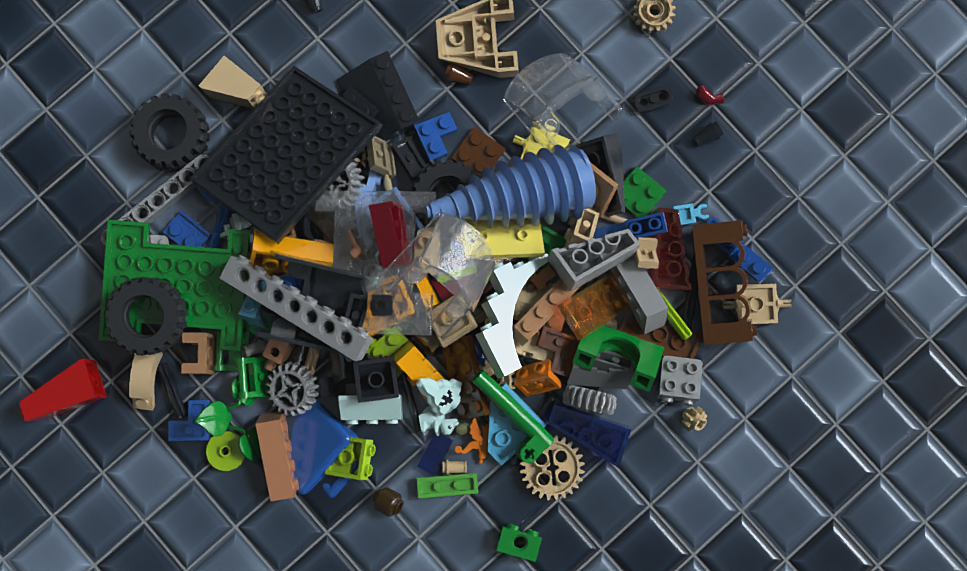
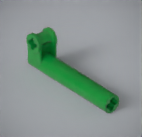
M483 369L474 375L472 382L526 435L517 445L516 455L526 463L534 462L553 443L554 437ZM526 449H528L529 455H526L524 452Z

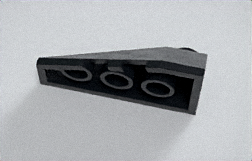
M618 134L605 135L576 144L575 146L584 151L594 166L618 184L605 212L606 216L610 217L625 213L623 159Z

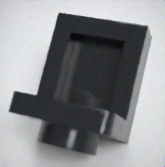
M372 295L370 302L372 316H392L393 295Z

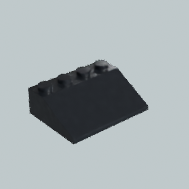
M388 51L368 59L337 79L342 94L348 86H351L379 109L374 119L379 121L383 127L376 137L387 142L414 130V125L420 123Z

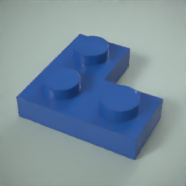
M450 112L414 125L415 133L429 163L448 155L441 137L457 132V127Z
M188 400V420L168 421V441L210 440V434L195 422L200 412L210 404V400Z

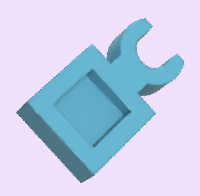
M693 203L673 206L675 227L695 224L696 218L700 220L707 219L709 215H702L700 213V210L706 208L707 205L701 204L696 209H694Z

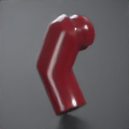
M704 85L697 88L696 95L705 105L724 103L723 94L712 95Z

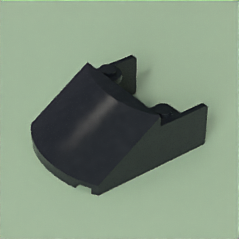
M270 250L269 254L271 256L288 261L287 270L291 276L302 279L300 286L301 295L316 299L318 301L317 304L321 307L331 308L335 311L334 315L339 318L341 316L352 322L351 325L354 327L362 328L368 304V291L366 290L365 276L363 274L312 259ZM296 301L295 310L298 311L300 306ZM313 311L311 314V318L315 322L317 316L316 313ZM282 316L277 317L273 321L270 330L254 326L250 327V331L255 336L342 354ZM329 322L328 329L330 332H332L334 329V325L332 322ZM347 332L345 334V339L349 343L351 341V335Z

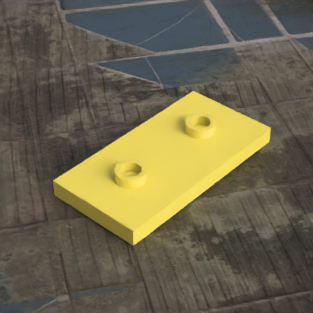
M525 219L523 228H520L515 220H510L507 229L503 227L500 220H494L492 228L488 226L486 220H478L476 226L472 220L460 221L464 259L544 257L545 252L540 219L537 227L533 226L529 219Z

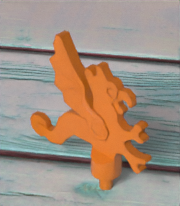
M473 417L472 423L469 425V433L471 438L476 441H470L464 449L456 446L455 452L467 454L472 449H479L478 463L482 464L483 459H486L488 451V424L485 427L484 425L481 426L483 432L481 436V430L478 427L476 418Z

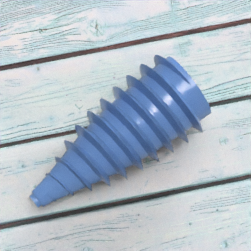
M557 144L550 151L546 148L539 149L536 155L532 152H527L523 159L513 156L508 165L504 161H499L494 171L490 167H485L482 171L481 179L474 174L471 175L467 186L459 184L455 192L447 193L444 197L428 203L424 207L427 218L431 217V219H459V221L461 219L472 220L475 226L478 220H486L490 228L493 227L494 220H500L505 229L508 228L510 220H515L516 224L523 228L526 218H529L535 227L538 226L540 217H543L551 225L556 214L562 222H566L569 212H571L574 218L579 220L583 215V209L592 208L595 203V178L590 161L583 150L578 149L573 144H568L565 148Z

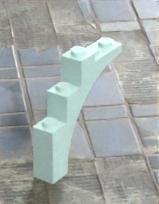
M547 253L544 254V257H529L528 260L530 262L526 264L521 261L512 266L511 262L506 265L501 262L491 267L493 271L487 274L496 293L486 297L487 302L481 304L490 323L481 327L482 332L476 334V337L497 378L504 377L522 367L513 341L512 319L519 293L528 278L539 267L549 262Z

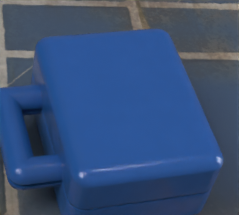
M318 400L315 404H311L312 408L306 410V413L298 414L293 424L291 457L295 462L294 478H297L299 482V490L296 491L302 495L309 493L326 475V469L338 459V455L342 450L346 449L351 443L350 437L358 438L357 434ZM358 460L352 464V474L359 467ZM337 476L331 485L323 484L326 495L330 498L335 497L349 483L351 478Z

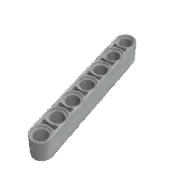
M204 154L197 156L122 216L119 221L151 224L197 187L192 181L187 182L186 177L190 173L194 174L209 156ZM178 185V191L175 194H171V188ZM158 198L163 199V202L160 206L155 205V202ZM143 210H147V216L141 219L140 213ZM107 229L101 235V241L105 246Z

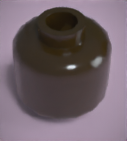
M385 487L380 491L377 490L372 499L374 501V509L387 517L398 515L404 504L402 495L389 487Z

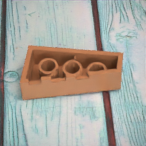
M278 411L263 413L256 422V429L270 501L294 498L296 490H299V482L297 478H294L295 462L291 457L292 446L288 436L284 411L281 413Z

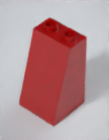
M78 360L19 402L20 416L25 422L42 421L108 398L96 360Z

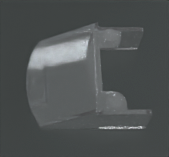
M565 53L548 55L526 66L512 80L503 99L541 146L549 151L554 145L558 144L553 137L560 130V123L552 113L580 92L591 102H597L613 121L618 119L622 111V107L597 79L598 75Z
M439 212L384 270L377 280L389 293L403 278L409 283L416 284L422 281L428 273L435 277L455 295L430 323L431 328L443 339L469 310L474 312L496 264L489 244L478 230L460 217Z

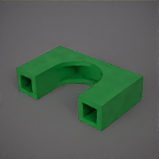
M588 320L572 364L592 370L599 353L604 351L619 352L628 357L634 365V374L630 385L650 392L664 347Z

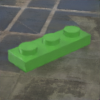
M477 473L417 478L418 498L479 493Z

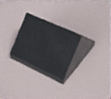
M394 357L353 362L358 403L399 398Z

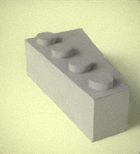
M635 255L609 269L611 273L613 272L616 282L621 288L643 334L664 326L668 306L647 271L637 267Z

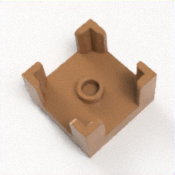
M182 333L183 343L198 345V363H183L181 365V373L215 375V371H213V365H215L214 335L209 333Z

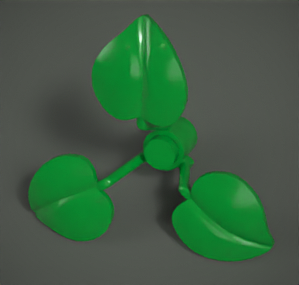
M246 371L248 392H251L249 371ZM237 375L233 379L230 389L233 398L238 401L229 407H226L220 401L212 402L200 412L195 422L212 436L223 435L227 428L242 432L243 435L238 439L241 453L248 460L258 462L262 455L256 427H251L246 431L243 428L229 424L232 420L229 410L240 406L241 403L246 407L251 406L256 398L238 399L240 387L239 375Z

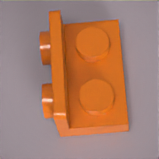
M547 359L517 369L514 385L529 397L561 388L562 381L551 371L552 361Z

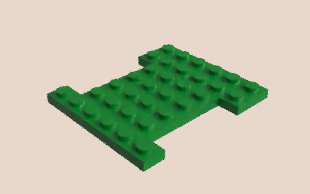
M108 220L99 340L116 341L109 337L110 329L105 328L104 322H107L104 310H108L106 302L112 298L113 295L111 293L115 289H119L120 284L125 281H131L134 278L150 277L167 281L172 284L174 289L180 291V297L184 298L186 302L184 305L185 310H188V316L185 319L188 322L187 327L221 329L220 349L241 351L244 319L238 313L246 294L220 279V276L230 257L242 255L248 258L250 231L229 229L228 249L149 243L150 223ZM247 271L245 272V275H244L246 280H247ZM141 297L132 304L129 318L132 327L142 334V323L163 325L164 312L156 299Z

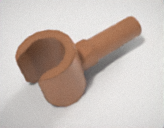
M351 230L346 233L353 245L349 252L354 258L359 259L364 254V249L357 243Z

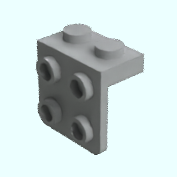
M664 356L662 358L660 387L656 391V399H661L663 403L679 401L681 405L692 406L693 403L700 400L702 361Z

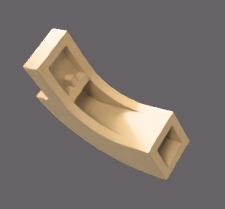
M163 352L144 356L135 353L129 383V398L133 399V408L153 411L155 407V374Z

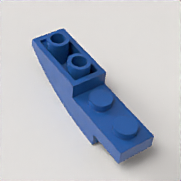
M664 212L596 228L593 238H602L607 234L629 229L636 239L638 237L649 238L666 233L668 230Z
M712 216V218L707 223H716L719 221ZM740 241L744 245L746 253L745 259L739 267L761 284L773 271V267L748 248L743 241ZM729 242L712 244L732 264L738 262L740 250L735 244Z

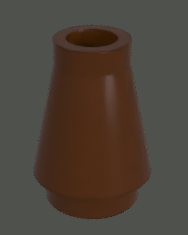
M448 63L443 77L447 78V81L470 85L474 74L469 73L459 65Z

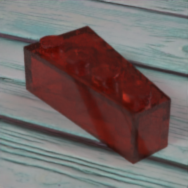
M659 207L653 210V214L664 212L668 232L651 237L656 238L658 241L656 253L659 264L657 269H648V275L657 289L679 292L692 291L688 277V265H686L685 246H683L682 241L683 234L679 210Z

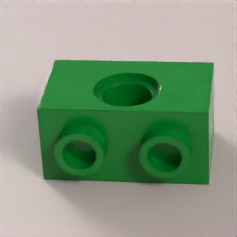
M508 523L507 526H502L496 551L536 562L542 537L538 535V531L527 529L525 532L519 530V526ZM518 536L525 538V544L521 547L514 544V539Z

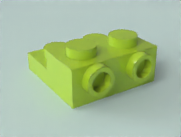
M396 326L393 328L389 327L382 331L383 337L378 341L376 339L372 340L366 353H369L372 360L378 359L380 354L384 357L386 355L392 357L409 340ZM395 367L396 377L398 378L404 371L400 372Z
M350 437L351 443L349 446L342 450L338 455V459L326 469L325 474L356 480H368L373 471L370 460L371 456L375 454L376 447L373 444V440ZM358 460L359 467L352 474V464Z

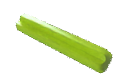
M658 289L668 306L667 319L683 340L688 339L692 332L660 289Z

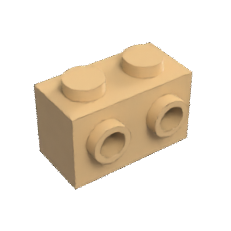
M588 208L583 209V215L579 220L571 215L568 222L571 226L567 229L564 239H566L565 247L592 239L599 213Z

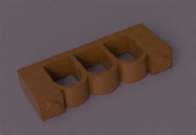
M743 220L692 225L704 345L753 341L754 336H757V325L753 324L752 319H747L751 312V305L749 300L742 295L748 286L747 273L739 267L745 259L746 251L740 241L745 240L744 236H748L747 224H743ZM729 242L739 248L740 258L737 263L715 267L706 266L704 244ZM731 270L741 275L743 286L739 291L709 295L707 272ZM733 298L742 301L745 305V316L741 319L712 322L710 300Z

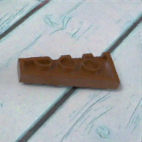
M627 317L623 318L618 331L664 347L662 358L664 356L694 359L703 338V332H692L688 339L683 340L675 328L668 327L667 325L643 334L637 320Z

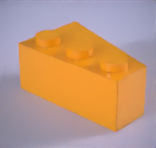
M410 340L392 356L395 360V367L400 372L404 371L408 375L406 379L413 387L419 378H431L435 381L443 378Z

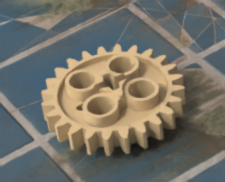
M554 436L553 443L542 452L546 455V462L544 464H537L536 461L532 463L520 462L522 466H525V469L520 470V473L526 474L522 481L528 480L529 483L526 485V488L533 486L532 494L539 491V498L546 494V498L549 501L551 495H554L557 501L558 495L561 494L565 499V492L568 491L570 494H573L572 486L579 488L575 482L583 481L579 474L585 473V471L580 469V466L585 465V463L578 460L583 455H576L579 448L575 447L572 449V441L565 444V437L558 441V436ZM548 450H552L553 464L558 466L557 469H554L555 486L552 484L551 471L547 470V467L550 466ZM560 450L566 453V459L562 462H558L555 458L556 453ZM561 471H567L569 474V478L565 482H561L558 479V474ZM542 473H546L549 476V481L546 484L538 482V477Z

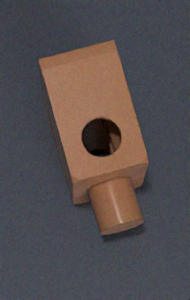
M269 339L263 356L268 358L264 368L272 371L278 367V364L286 362L295 344Z

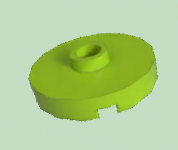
M225 431L223 435L213 436L207 444L206 455L214 468L220 471H230L238 468L244 462L245 456L241 453L238 446L239 434ZM225 447L229 449V453L227 455L223 453V449Z

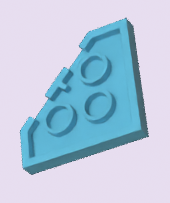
M506 382L500 385L543 427L546 426L539 416ZM490 400L491 414H489L487 450L502 466L516 453L517 445L526 435Z

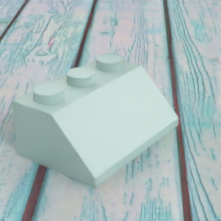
M357 395L339 396L341 420H346V424H358V420H366V424H378V420H386V424H396L398 419H403V395H399V398L358 403Z

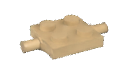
M748 284L742 294L750 302L751 312L747 319H752L753 324H777L779 308H791V304H783L791 303V299L779 300L776 284ZM735 285V292L739 291L743 285ZM734 299V301L722 302V305H724L722 306L723 309H735L737 320L745 316L746 308L742 301Z

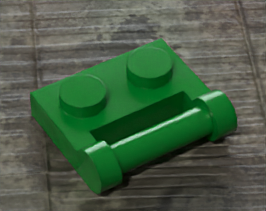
M214 331L216 344L213 371H238L235 359L245 358L242 351L229 350V365H223V350L220 349L221 331ZM243 331L242 346L249 345L250 331ZM246 364V371H249L248 364Z
M246 357L235 359V364L238 365L240 387L238 399L271 396L270 393H266L270 389L266 385L270 381L268 378L270 371L264 368L268 358ZM246 364L249 367L251 392H248Z

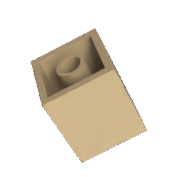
M225 56L221 58L199 84L204 93L212 99L252 109L267 95L257 81Z

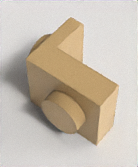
M638 237L637 241L640 243V246L635 253L637 267L657 269L659 264L656 253L657 239Z

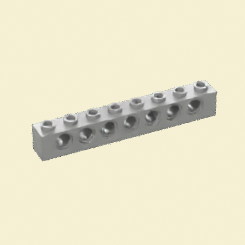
M242 255L229 258L220 279L354 361L363 359L373 340L368 335L369 332L361 327L356 328L351 325L352 322L342 316L339 318L334 315L335 311L331 308L321 307L317 304L318 301L316 299L301 295V291L291 285L288 287L283 284V279L275 275H268L265 268L250 264L248 258ZM246 271L249 273L248 280L244 276ZM262 281L266 284L264 291L261 288ZM279 291H281L283 295L281 301L278 299ZM296 301L299 303L300 306L298 311H296L294 308V304ZM313 311L316 313L317 316L315 322L311 318V314ZM329 322H332L334 325L332 332L328 329ZM347 332L351 335V341L349 343L345 339V334Z

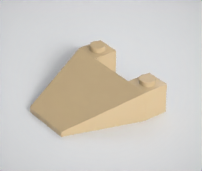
M481 0L437 19L436 31L439 60L498 78L518 77L517 51L498 53L495 22L514 20L513 0Z

